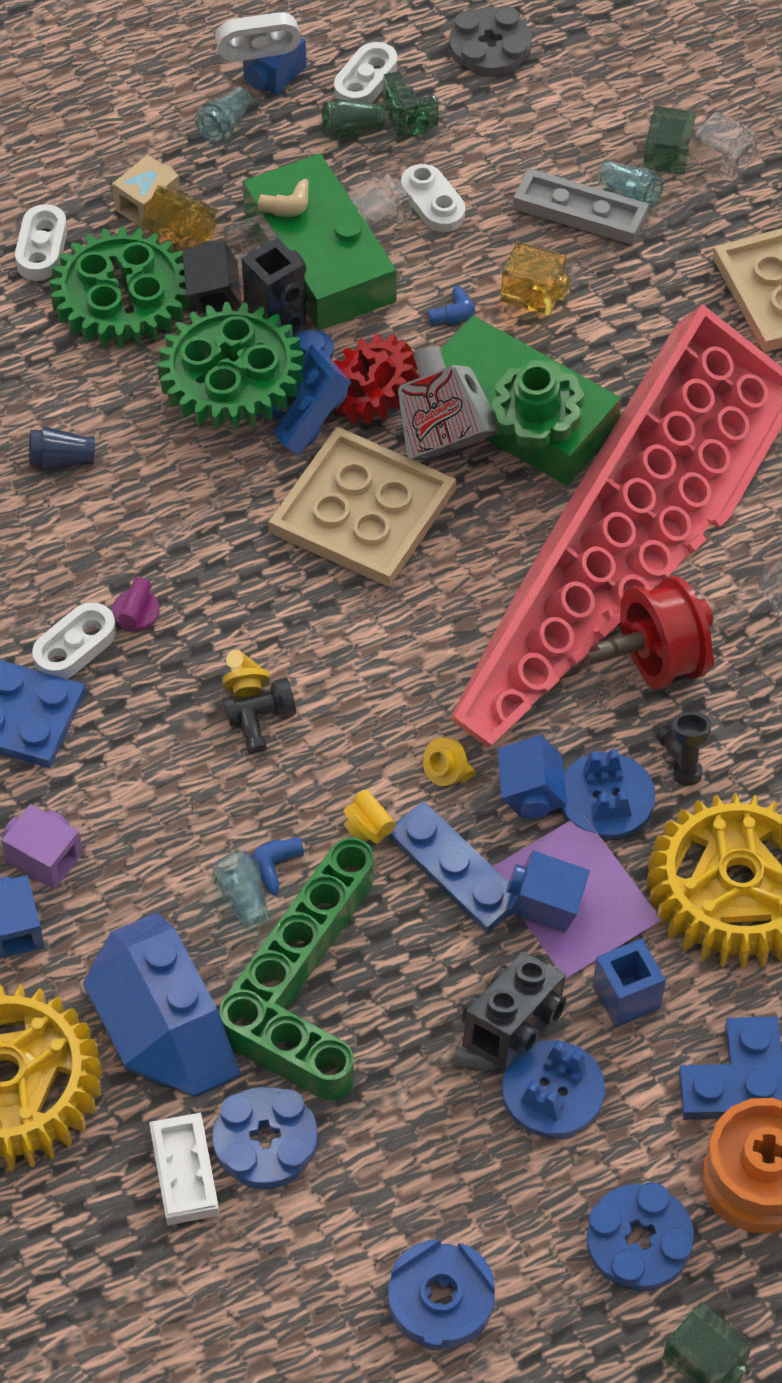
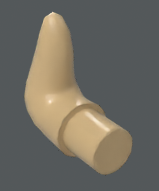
M307 179L299 181L293 193L289 196L279 194L277 196L260 195L258 199L259 212L272 213L279 217L301 215L308 206L309 181Z

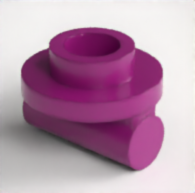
M136 577L130 590L121 593L115 599L112 607L115 622L121 628L128 631H142L150 628L158 620L160 614L159 602L150 593L152 584L149 580Z

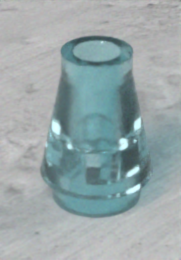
M236 87L231 92L202 104L195 117V125L198 132L205 139L216 142L221 138L228 139L246 111L252 107L250 94L245 89Z
M607 160L602 164L598 173V182L607 186L617 195L648 203L649 208H652L658 202L663 191V178L657 175L656 170L653 168Z
M238 851L226 855L214 863L212 869L215 876L212 882L238 916L243 928L253 927L255 922L261 924L268 921L271 915L266 904L258 861L251 859L248 851Z

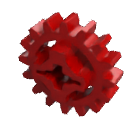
M375 334L372 342L368 344L361 338L358 340V347L352 351L349 348H345L343 350L345 355L343 361H333L351 381L344 401L335 409L340 417L346 416L350 423L354 424L361 417L367 425L372 422L374 415L377 414L383 420L387 419L390 408L394 407L397 410H401L398 395L399 386L420 378L416 371L418 369L413 351L405 340L399 342L393 334L385 341L380 334Z

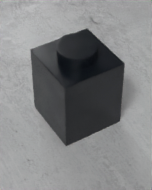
M225 240L218 242L206 241L200 243L197 247L183 250L186 294L199 314L206 313V306L208 305L215 312L222 311L225 302H229L231 309L242 305L238 261Z

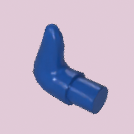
M456 285L452 290L455 304L428 310L431 327L461 324L467 322L474 315V303L460 285Z
M300 837L282 841L281 839H276L262 844L252 854L251 864L253 870L271 895L275 896L278 894L280 887L274 865L285 863V860L304 856L302 841Z

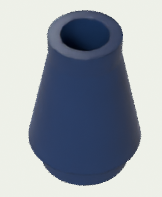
M42 426L41 430H30L29 466H40V471L94 463V437H85Z

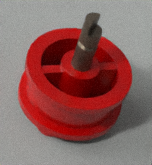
M678 576L663 579L658 588L649 591L640 586L630 588L624 593L620 606L623 636L613 638L611 641L606 640L594 644L593 652L583 659L584 663L590 666L613 659L614 657L629 654L645 683L655 690L669 687L674 678L685 675L690 679L703 677L708 673L709 669L714 667V655L709 629L713 624L711 608L707 601L704 599L699 600L691 586Z

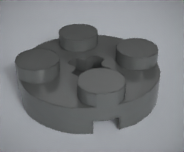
M512 7L482 9L473 12L464 11L455 18V25L450 31L449 49L452 58L461 67L464 65L466 68L473 70V73L481 76H501L518 69L519 65L529 57L532 37L530 29L520 19L519 12ZM486 38L498 40L494 47H489L487 42L483 41Z

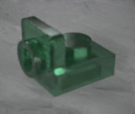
M400 71L383 74V104L398 136L409 133L421 135L428 132L431 128L438 127L439 101L435 95L416 99L413 87L406 86Z

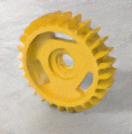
M737 793L733 794L730 804H723L718 795H715L710 808H707L701 801L697 800L694 804L693 814L680 809L676 823L667 821L663 835L657 836L648 863L647 890L651 891L649 902L653 908H658L657 917L662 919L658 924L670 922L668 929L669 939L685 933L684 952L698 943L702 945V961L707 959L712 950L720 952L721 967L726 965L730 955H738L742 970L746 968L749 955H755L763 968L767 963L770 950L782 962V865L762 843L766 840L782 851V815L776 813L777 802L775 800L768 808L758 805L757 795L752 797L749 804L740 803ZM696 843L705 846L706 849L692 877L684 879L677 876L676 872L687 850ZM733 865H744L752 870L755 877L747 883H737L729 878L726 871ZM767 920L770 921L769 923L755 926H737L726 924L735 922Z
M21 984L18 986L14 996H6L3 986L0 985V1025H24L26 1029L0 1034V1061H12L19 1067V1071L13 1079L0 1082V1157H4L8 1170L11 1172L15 1167L16 1156L24 1155L29 1166L33 1168L35 1166L34 1151L40 1148L50 1159H53L55 1155L52 1141L56 1138L70 1147L72 1140L68 1127L85 1132L86 1124L83 1114H95L96 1106L93 1097L100 1096L101 1085L98 1078L102 1077L97 1043L95 1039H90L91 1033L87 1022L79 1023L78 1013L75 1008L64 1012L63 1003L59 996L46 1005L45 995L41 988L37 990L32 998H26L24 987ZM58 1072L71 1075L60 1099L45 1114L41 1113L40 1111Z

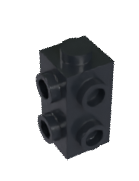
M276 238L262 247L253 249L248 255L241 258L244 303H247L248 312L252 314L261 306L265 307L266 319L279 314L281 326L290 324L294 333L306 323V302L308 298L305 291V273L307 268L303 258L297 251H290Z
M522 951L509 966L502 965L497 970L490 987L481 996L474 995L465 1006L461 1021L465 1023L462 1046L506 1070L519 1054L526 1056L531 1051L537 1041L539 1032L547 1023L554 1025L562 1015L566 1006V998L562 996L566 974Z

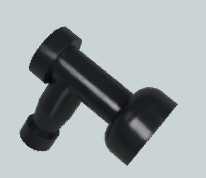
M287 677L273 681L269 692L235 701L232 696L223 698L229 725L240 724L247 740L246 746L249 754L267 749L265 739L261 734V726L257 714L275 710L282 717L296 714L295 701Z
M693 711L682 712L674 717L672 727L669 725L663 726L656 733V739L662 746L666 747L668 753L676 761L673 768V778L682 785H695L702 779L703 768L698 763L700 746L709 740L712 726L710 719L702 713Z

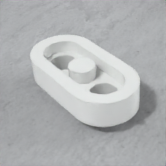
M279 12L229 20L217 29L215 39L218 51L224 59L244 61L287 54L298 46L301 35L296 19L290 14Z
M371 42L360 47L335 77L334 96L338 104L352 110L363 109L371 105L396 75L397 53L394 48L382 42ZM373 66H381L382 68L374 69Z
M418 164L404 171L401 177V192L429 228L438 232H450L463 224L465 220V203L437 168L431 165Z
M48 204L38 205L29 209L23 217L15 250V258L18 272L28 280L42 281L49 279L53 276V266H60L59 255L63 253L67 236L66 217L60 208ZM48 228L51 229V231L46 232L42 229Z
M85 603L72 610L35 642L32 653L36 670L65 679L75 675L113 642L116 635V627L111 610L99 603ZM88 628L100 629L95 635L84 633ZM55 656L66 658L61 662H50Z

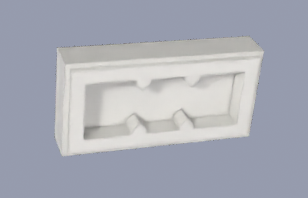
M201 1113L149 1122L167 1225L220 1216Z

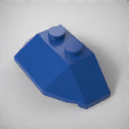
M156 912L110 932L84 979L83 986L124 1069L157 1084L179 1090L182 1094L192 1097L199 1096L241 1077L239 1066L218 1010L175 928Z

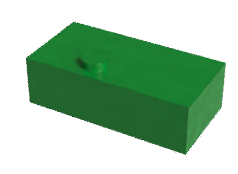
M321 153L243 181L244 214L263 244L265 245L278 238L290 251H297L306 264L305 291L308 298L306 313L317 330H323L397 302L396 268ZM303 179L309 181L308 206L301 215L279 217L272 213L259 212L258 199L260 195L277 196L279 194L289 196L293 193L299 181Z
M474 315L440 350L445 367L460 365L472 369L490 406L496 398L495 383L499 378L504 377L507 369L511 367L523 369L528 362L535 359L544 362H556ZM558 363L561 368V374H575L578 377L579 385L584 390L585 404L580 410L581 425L577 430L573 431L570 438L566 441H558L551 438L548 446L542 449L532 446H519L516 443L515 434L504 435L499 433L485 440L568 486L602 448L619 420L621 397Z

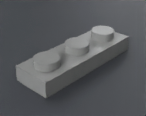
M528 168L513 197L514 210L633 246L645 223L649 209L648 203Z

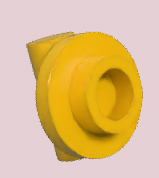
M232 650L228 653L226 663L231 668V672L223 676V688L227 691H233L234 696L241 698L260 694L262 687L270 683L269 671L261 668L259 664L240 650Z
M449 737L437 738L426 747L423 754V768L426 776L434 784L439 786H451L457 782L463 784L476 775V771L467 762L466 753L462 745L455 739Z
M362 790L357 793L353 803L348 804L343 810L348 818L344 823L345 828L355 838L365 842L371 840L375 844H379L384 839V836L392 833L396 827L395 821L369 790Z

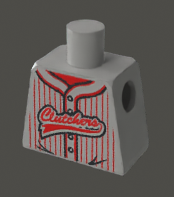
M439 346L425 348L413 354L420 378L402 384L398 389L406 452L409 460H430L500 433L497 423L492 417L491 406L470 367L460 365L445 367Z

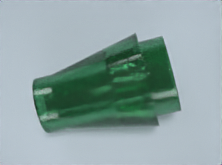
M334 97L332 101H324L322 105V127L324 134L335 135L336 139L374 129H384L386 114L383 104H372Z

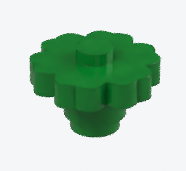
M531 360L523 369L518 367L507 369L504 377L496 381V398L491 403L492 417L497 423L498 431L501 434H515V440L519 446H532L542 449L548 446L551 438L558 441H566L570 438L573 431L580 427V410L585 404L584 390L579 385L578 377L575 374H561V368L557 362Z

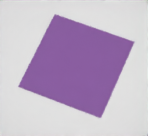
M571 820L493 866L509 882L515 865L524 866L534 850L590 870L578 914L566 932L522 917L557 969L566 974L565 979L595 962L597 956L616 949L662 921V919L657 917L654 908L599 834L581 829Z

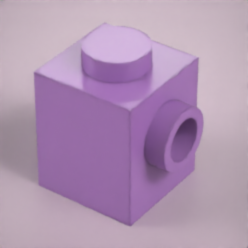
M32 804L27 807L20 817H14L10 820L2 834L1 841L6 863L54 890L83 854L79 830L71 827L69 822L57 812L51 810L44 812Z

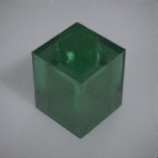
M654 106L645 144L643 168L685 175L693 141L696 112Z
M700 1302L666 1340L662 1359L691 1383H743L752 1370L746 1363L748 1362L753 1344Z

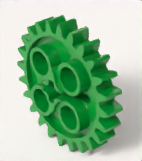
M120 227L117 236H111L107 229H102V239L99 240L87 234L85 235L86 245L84 247L74 242L71 243L72 255L61 253L59 255L61 266H53L52 268L53 279L49 281L53 310L58 311L59 322H68L71 334L82 330L84 342H88L95 335L99 336L100 347H104L110 339H116L118 348H123L125 340L130 338L138 347L141 346V336L147 335L156 341L158 340L157 329L161 328L171 332L173 330L172 319L182 321L184 319L183 308H190L191 306L186 294L183 252H174L171 240L160 245L158 233L152 234L148 239L143 238L142 228H138L133 236H127L124 227ZM111 261L118 263L124 290L128 293L129 305L132 311L130 314L125 312L118 280L114 277V268Z
M225 302L222 312L216 313L208 305L206 306L207 316L203 318L194 312L189 313L191 321L189 326L177 322L175 324L177 335L166 334V347L159 348L160 362L157 363L162 393L168 394L171 407L180 405V412L183 418L195 412L196 424L199 426L208 418L213 419L214 429L216 430L221 427L224 420L230 421L233 430L238 429L241 419H246L252 427L256 426V415L262 414L265 418L271 420L273 419L272 406L285 410L287 408L286 396L296 397L298 395L297 384L303 383L302 368H304L303 351H301L300 338L293 337L290 324L281 326L279 314L266 319L265 307L262 306L252 314L248 312L247 303H243L238 311H232L229 302Z

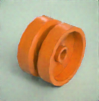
M751 1098L731 1106L715 1124L701 1169L703 1193L713 1211L731 1226L751 1233H776L782 1230V1101L775 1098Z

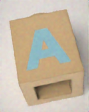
M146 155L112 183L115 210L144 230H148L181 202L179 175L172 167L167 164H161L149 155Z

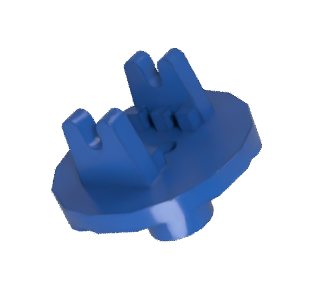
M612 749L609 752L594 751L587 756L580 757L566 769L564 777L567 806L560 809L567 822L571 820L579 828L595 834L598 833L602 839L617 840L633 835L638 830L647 826L655 807V786L648 771L634 759L619 754L617 749Z
M561 1040L538 1041L526 1056L519 1054L505 1070L502 1079L503 1105L511 1118L526 1131L546 1138L569 1139L576 1133L586 1129L599 1115L605 1099L604 1075L595 1059L579 1046ZM545 1081L549 1085L542 1086L540 1083ZM564 1091L567 1095L561 1096L558 1093Z

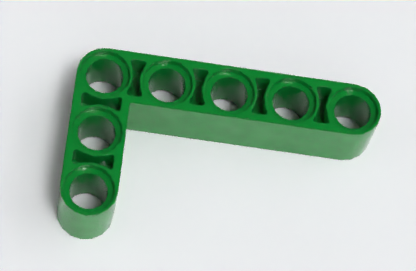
M357 838L340 840L330 849L220 1005V1018L231 1048L234 1051L325 1100H338L345 1097L351 1091L354 1084L353 1052L344 1041L286 1009L372 888L374 883L373 851L370 845ZM353 866L361 869L357 872H346L342 870L346 867ZM325 903L335 906L329 910L316 908L317 905ZM295 941L308 943L307 946L302 948L289 946L290 943ZM268 979L281 981L279 985L274 987L261 985L263 981ZM240 1018H249L254 1020V1022L248 1026H237L233 1024L235 1020ZM282 1042H293L298 1045L290 1051L276 1048ZM326 1066H336L342 1069L340 1073L335 1075H326L320 1072Z

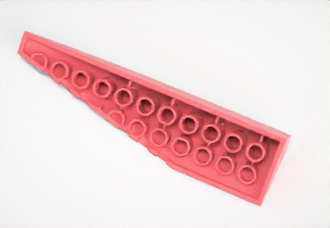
M703 304L675 325L548 536L498 625L450 717V720L487 748L493 745L543 694L547 693L558 683L559 679L567 671L581 661L590 652L589 650L593 648L594 644L605 638L621 622V600L628 589L638 586L648 591L654 589L663 579L667 578L679 567L678 565L685 560L689 553L696 551L707 540L703 534L710 524L719 528L731 517L782 428V367Z

